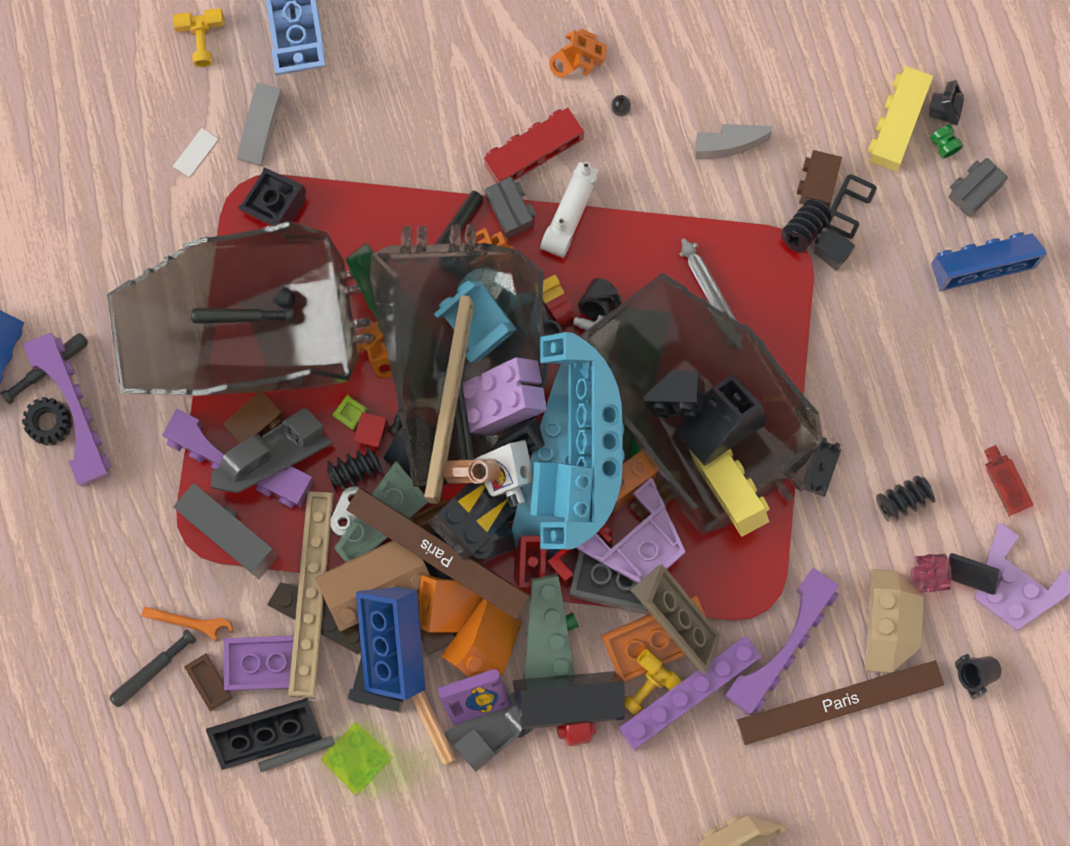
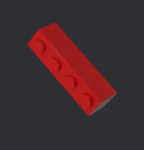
M568 107L564 110H556L549 116V119L542 123H534L521 136L519 134L514 135L504 146L500 148L494 147L489 150L484 157V165L496 183L512 177L515 181L584 140V131Z

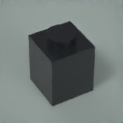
M831 227L827 233L822 231L814 241L816 247L813 253L837 271L852 254L855 245Z

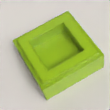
M347 395L332 416L354 431L358 426L361 413H367L368 409Z

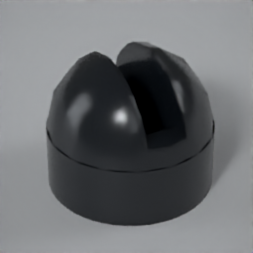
M617 95L612 100L611 110L615 115L625 116L630 112L631 102L627 96ZM619 100H623V110L618 109Z
M284 286L276 294L273 303L283 309L289 308L295 303V294Z

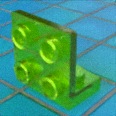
M355 722L323 755L321 762L354 795L358 796L394 757L361 725Z

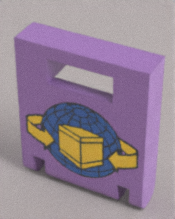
M496 669L437 688L440 700L453 726L511 705L508 691Z

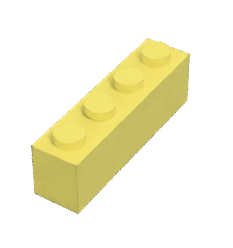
M905 66L902 74L897 72L892 87L896 88L894 96L889 94L884 109L888 110L886 117H880L876 130L880 132L877 139L872 138L867 151L871 153L869 162L897 172L933 75Z
M731 449L706 466L690 451L695 466L741 537L769 522L766 513L770 510L768 504L762 496L760 498L757 497L755 494L757 489L751 478L745 479L743 476L745 471L739 460L734 461L732 459L733 453Z

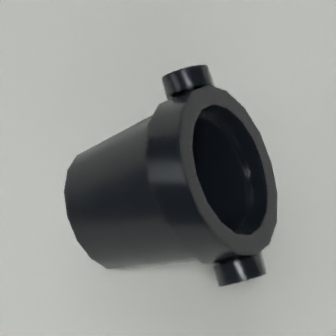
M957 80L947 82L944 93H933L929 117L949 122L952 125L959 124L965 98Z
M595 278L590 282L584 295L581 296L578 308L584 315L591 318L593 322L597 321L599 315L616 319L620 316L622 308L621 296L611 282L602 278Z
M965 654L955 662L959 681L967 689L973 700L988 692L986 687L997 681L1001 676L1000 663L992 656L970 658L969 654Z

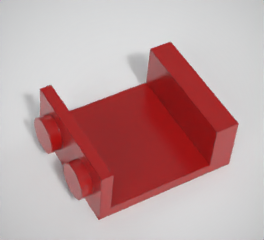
M604 524L597 532V535L611 549V535L613 533ZM576 547L573 549H561L548 561L549 570L553 574L558 575L559 581L565 588L572 584L573 573L564 563L578 551Z

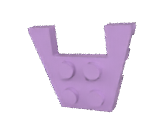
M652 478L633 493L650 513L643 522L612 549L607 546L597 533L582 545L576 547L578 550L636 583H639L658 565L663 564L668 569L685 554L684 547Z
M999 523L988 552L986 565L998 568L1002 580L995 595L977 590L974 600L1017 631L1070 594V573L1062 570L1048 590L1004 558L1020 536L1002 523Z

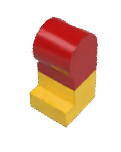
M556 275L535 285V292L538 293V297L552 320L556 321L560 327L576 318V314L567 300V296L560 286Z

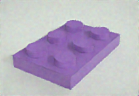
M294 636L224 638V691L289 689Z

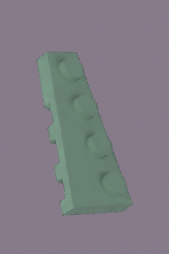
M396 461L372 493V495L408 518L428 502L423 492ZM355 517L334 549L345 562H348L372 551L387 536Z
M557 574L531 579L530 595L532 597L529 600V624L527 626V648L525 651V673L523 674V679L575 675L559 577Z

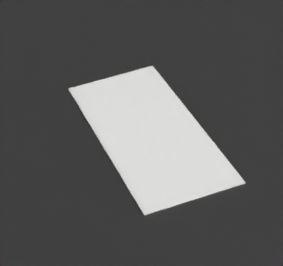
M201 128L173 167L190 178L218 138Z

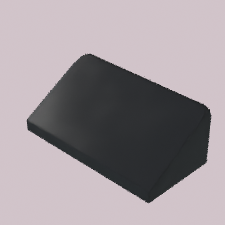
M533 418L499 438L492 447L496 450L509 443L525 440L528 454H531L543 447L545 442L536 418Z
M954 553L949 555L946 574L949 580L991 595L996 594L1002 580L998 568Z

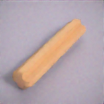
M422 691L411 697L442 763L447 765L455 760V755L425 693Z

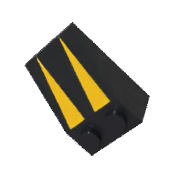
M467 483L428 523L465 560L505 522L517 507H510L505 494L491 496L484 483Z

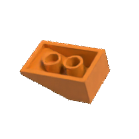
M483 599L441 657L467 678L492 669L498 670L500 676H502L506 670L522 621L513 618Z

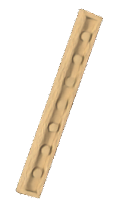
M461 295L424 496L429 503L438 504L442 492L443 468L448 458L475 306L470 296Z
M307 492L289 697L315 699L324 597L315 577L327 572L333 493Z

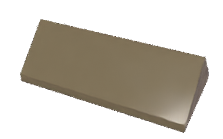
M663 564L658 565L630 591L687 659L702 674L708 672L720 634Z

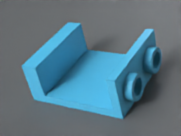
M467 281L458 288L459 293L453 298L448 297L439 304L440 309L434 315L437 318L445 317L452 328L455 329L460 296H470L475 306L467 345L469 352L466 353V358L470 363L480 362L516 332L517 329L481 281Z
M534 462L530 515L557 516L565 518V522H589L593 468L556 462Z

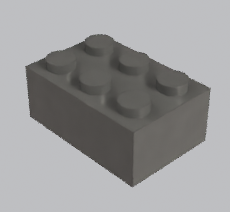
M579 550L570 598L642 614L647 612L645 607L630 591L638 583Z

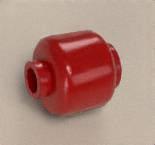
M595 722L556 726L559 739H564L565 743L570 747L590 743L593 735H596Z

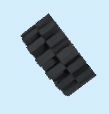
M42 397L41 401L38 399L34 400L35 404H29L27 406L28 412L24 411L23 413L25 419H22V424L25 426V432L35 442L46 446L49 443L56 445L58 440L62 442L64 440L63 436H68L70 433L68 428H72V423L70 422L72 418L68 413V409L51 397L50 399ZM47 412L53 413L56 416L55 426L47 431L41 430L38 426L40 416Z

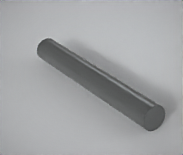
M333 736L258 762L259 769L262 773L335 746Z

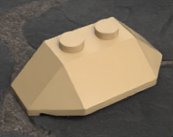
M871 569L865 671L891 674L921 648L924 597L898 571Z
M737 814L726 820L727 826L718 831L715 826L702 834L704 839L699 841L698 846H760L786 830L784 826L748 815L741 818L740 814Z

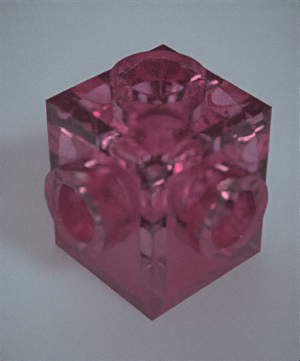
M946 554L915 556V567H911V580L913 583H917L920 593L951 590V567Z

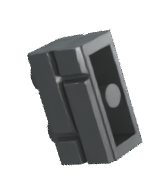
M985 158L981 163L978 160L975 161L967 170L970 174L964 180L959 177L950 186L952 191L949 199L957 207H960V210L968 217H971L1008 179V176L1000 168H997L989 158Z
M509 177L485 189V196L508 239L534 226L533 218L536 215L531 204L526 205L522 198L525 196L520 182L515 183L513 178Z

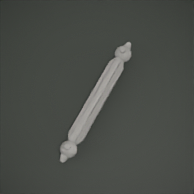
M685 238L682 239V252L679 254L681 257H688V265L723 328L730 332L727 341L743 348L746 330L738 329L737 320L702 257L696 254L698 244L690 243Z

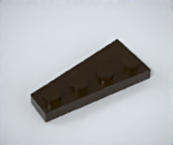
M280 582L267 605L295 620L298 587ZM324 599L321 635L358 655L361 650L359 623L339 631Z

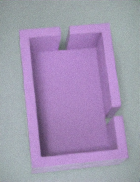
M516 357L482 373L481 376H476L462 383L470 433L494 435L547 411L543 388L521 385L520 383L537 385L542 383L538 361Z

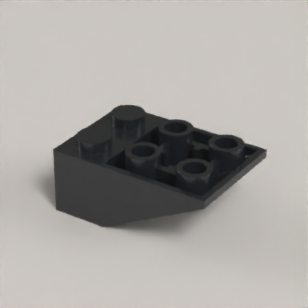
M732 374L711 388L706 394L703 416L696 415L695 419H686L675 433L699 461L706 466L768 422L763 405Z

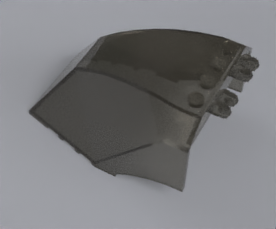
M291 221L242 233L215 237L206 236L187 242L171 256L166 255L159 264L152 268H146L143 270L144 273L134 280L126 281L107 294L118 385L121 394L221 395L328 387L349 381L359 359L357 344L373 341L372 334L365 333L355 336L354 329L366 328L371 325V321L369 318L353 321L349 295H357L362 292L357 284L348 287L347 280H354L355 278L351 271H346L344 259L327 232ZM284 286L289 288L296 298L294 305L291 306L294 313L292 323H287L286 320H262L261 322L194 324L191 321V311L194 308L286 310L273 303L276 294Z
M474 224L466 226V243L460 244V226L451 225V244L427 245L428 232L426 226H418L416 239L418 245H412V229L410 226H405L402 228L401 234L402 245L387 246L372 254L370 282L395 384L412 485L414 487L427 485L454 329L446 318H437L434 314L440 309L439 304L448 297L453 298L459 293L458 288L467 281H481L517 329L516 332L480 362L470 363L465 357L462 373L463 383L476 376H481L482 373L516 357L538 361L542 383L539 385L520 382L521 385L541 388L546 383L548 363H540V337L544 336V271L519 250L488 243H475L476 228ZM530 418L494 435L471 433L474 459L494 451L492 446L499 438L528 422ZM454 424L447 461L459 460ZM445 478L443 480V485L448 484Z
M662 273L581 334L582 338L604 358L613 373L619 389L622 404V420L686 518L701 535L723 529L732 521L695 466L690 449L675 433L686 419L681 418V415H670V418L655 417V414L650 412L644 402V395L671 371H698L705 384V396L711 388L734 374L763 405L768 423L732 447V459L734 461L739 460L745 471L743 476L746 480L751 478L757 489L755 494L758 498L761 496L765 497L773 489L777 488L779 493L787 501H790L793 498L792 493L782 483L788 478L800 492L806 488L795 472L806 464L823 440L819 412L791 381L769 352L766 344L746 324L742 325L731 318L725 311L718 310L703 297L699 298L688 291L687 287Z

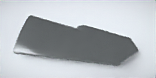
M302 408L262 437L259 434H255L228 451L221 460V466L212 472L211 489L239 493L332 445V441L323 435L322 424L306 408Z
M514 692L509 695L511 699L509 707L463 722L445 733L446 737L475 772L515 738H522L534 729H521Z

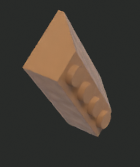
M391 541L315 577V580L339 631H342L359 623L356 592L401 587L417 590L418 595L421 575H429V572L420 557L395 541Z

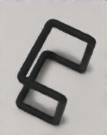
M847 175L830 212L832 219L836 216L854 226L851 233L831 225V221L827 223L826 228L831 229L832 227L841 235L849 239L854 238L860 225L859 222L838 212L837 208L844 194L865 203H871L877 190L876 185L855 175ZM850 179L871 188L868 198L846 189Z

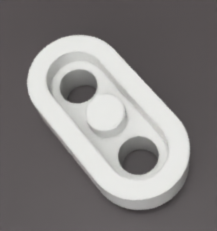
M349 487L342 493L330 521L331 528L340 537H342L356 517L346 511L350 504L349 498L355 495L358 487ZM343 518L347 519V525L340 527L339 521Z

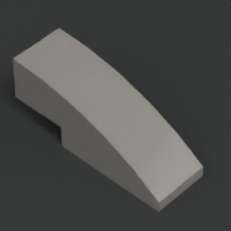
M257 82L242 133L238 160L262 166L277 123L276 115L283 98L281 89Z
M722 124L721 133L697 132L695 159L723 158L748 151L770 139L772 126Z

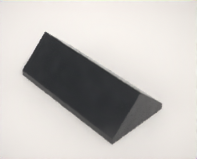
M615 671L513 680L521 729L624 720L625 718L624 681Z
M309 698L206 728V733L222 770L322 739L314 707Z

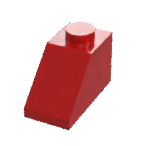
M520 535L514 557V580L519 587H531V579L545 576L546 549H541V535Z

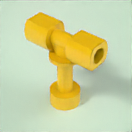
M222 8L204 10V15L192 16L190 12L173 14L176 32L190 31L191 34L196 36L197 51L192 54L193 65L196 67L212 65V53L206 49L205 34L210 32V28L225 26Z
M645 649L637 658V662L648 671L646 674L648 680L633 697L630 695L625 697V707L635 716L644 709L640 704L656 686L661 689L665 685L669 690H672L684 681L672 670L668 671L665 669L660 659L648 649Z

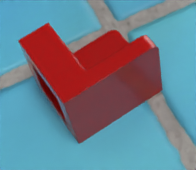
M362 412L354 441L372 446L375 451L381 452L388 427L387 418Z

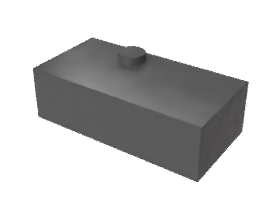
M194 483L173 506L184 518L257 579H260L279 557L268 544L236 519L238 516L236 512L227 505L223 508Z

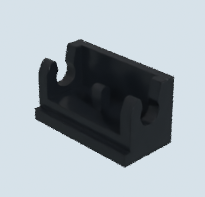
M819 437L801 489L823 497L826 496L841 452V445L839 443L831 444L827 442V438Z

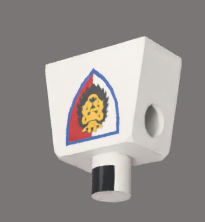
M525 440L509 443L473 459L490 458L497 461L500 465L501 471L498 479L493 482L484 483L491 496L506 494L510 507L525 503L521 487L533 483V474ZM483 465L482 474L485 476L486 468Z

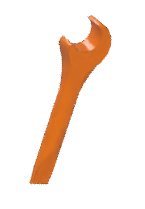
M144 607L141 615L142 617L201 631L214 641H218L217 632L222 627H227L231 633L233 632V626L224 618L200 620L149 607Z

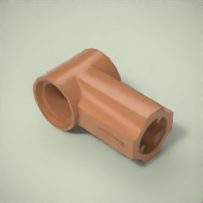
M490 458L446 461V465L443 468L444 478L448 484L493 482L498 479L501 471L498 462ZM483 465L486 468L485 476L482 474Z

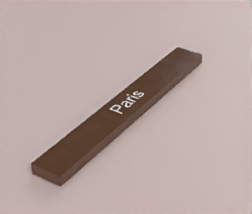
M358 488L346 511L515 619H519L532 597L473 558L468 557L463 560L446 541L363 488Z
M934 660L737 719L736 721L743 743L748 745L943 686L944 683L937 662Z

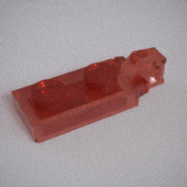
M997 445L984 450L988 463L985 464L986 471L1008 516L1010 517L1034 506L1012 459L1009 460L1007 455L1001 456Z

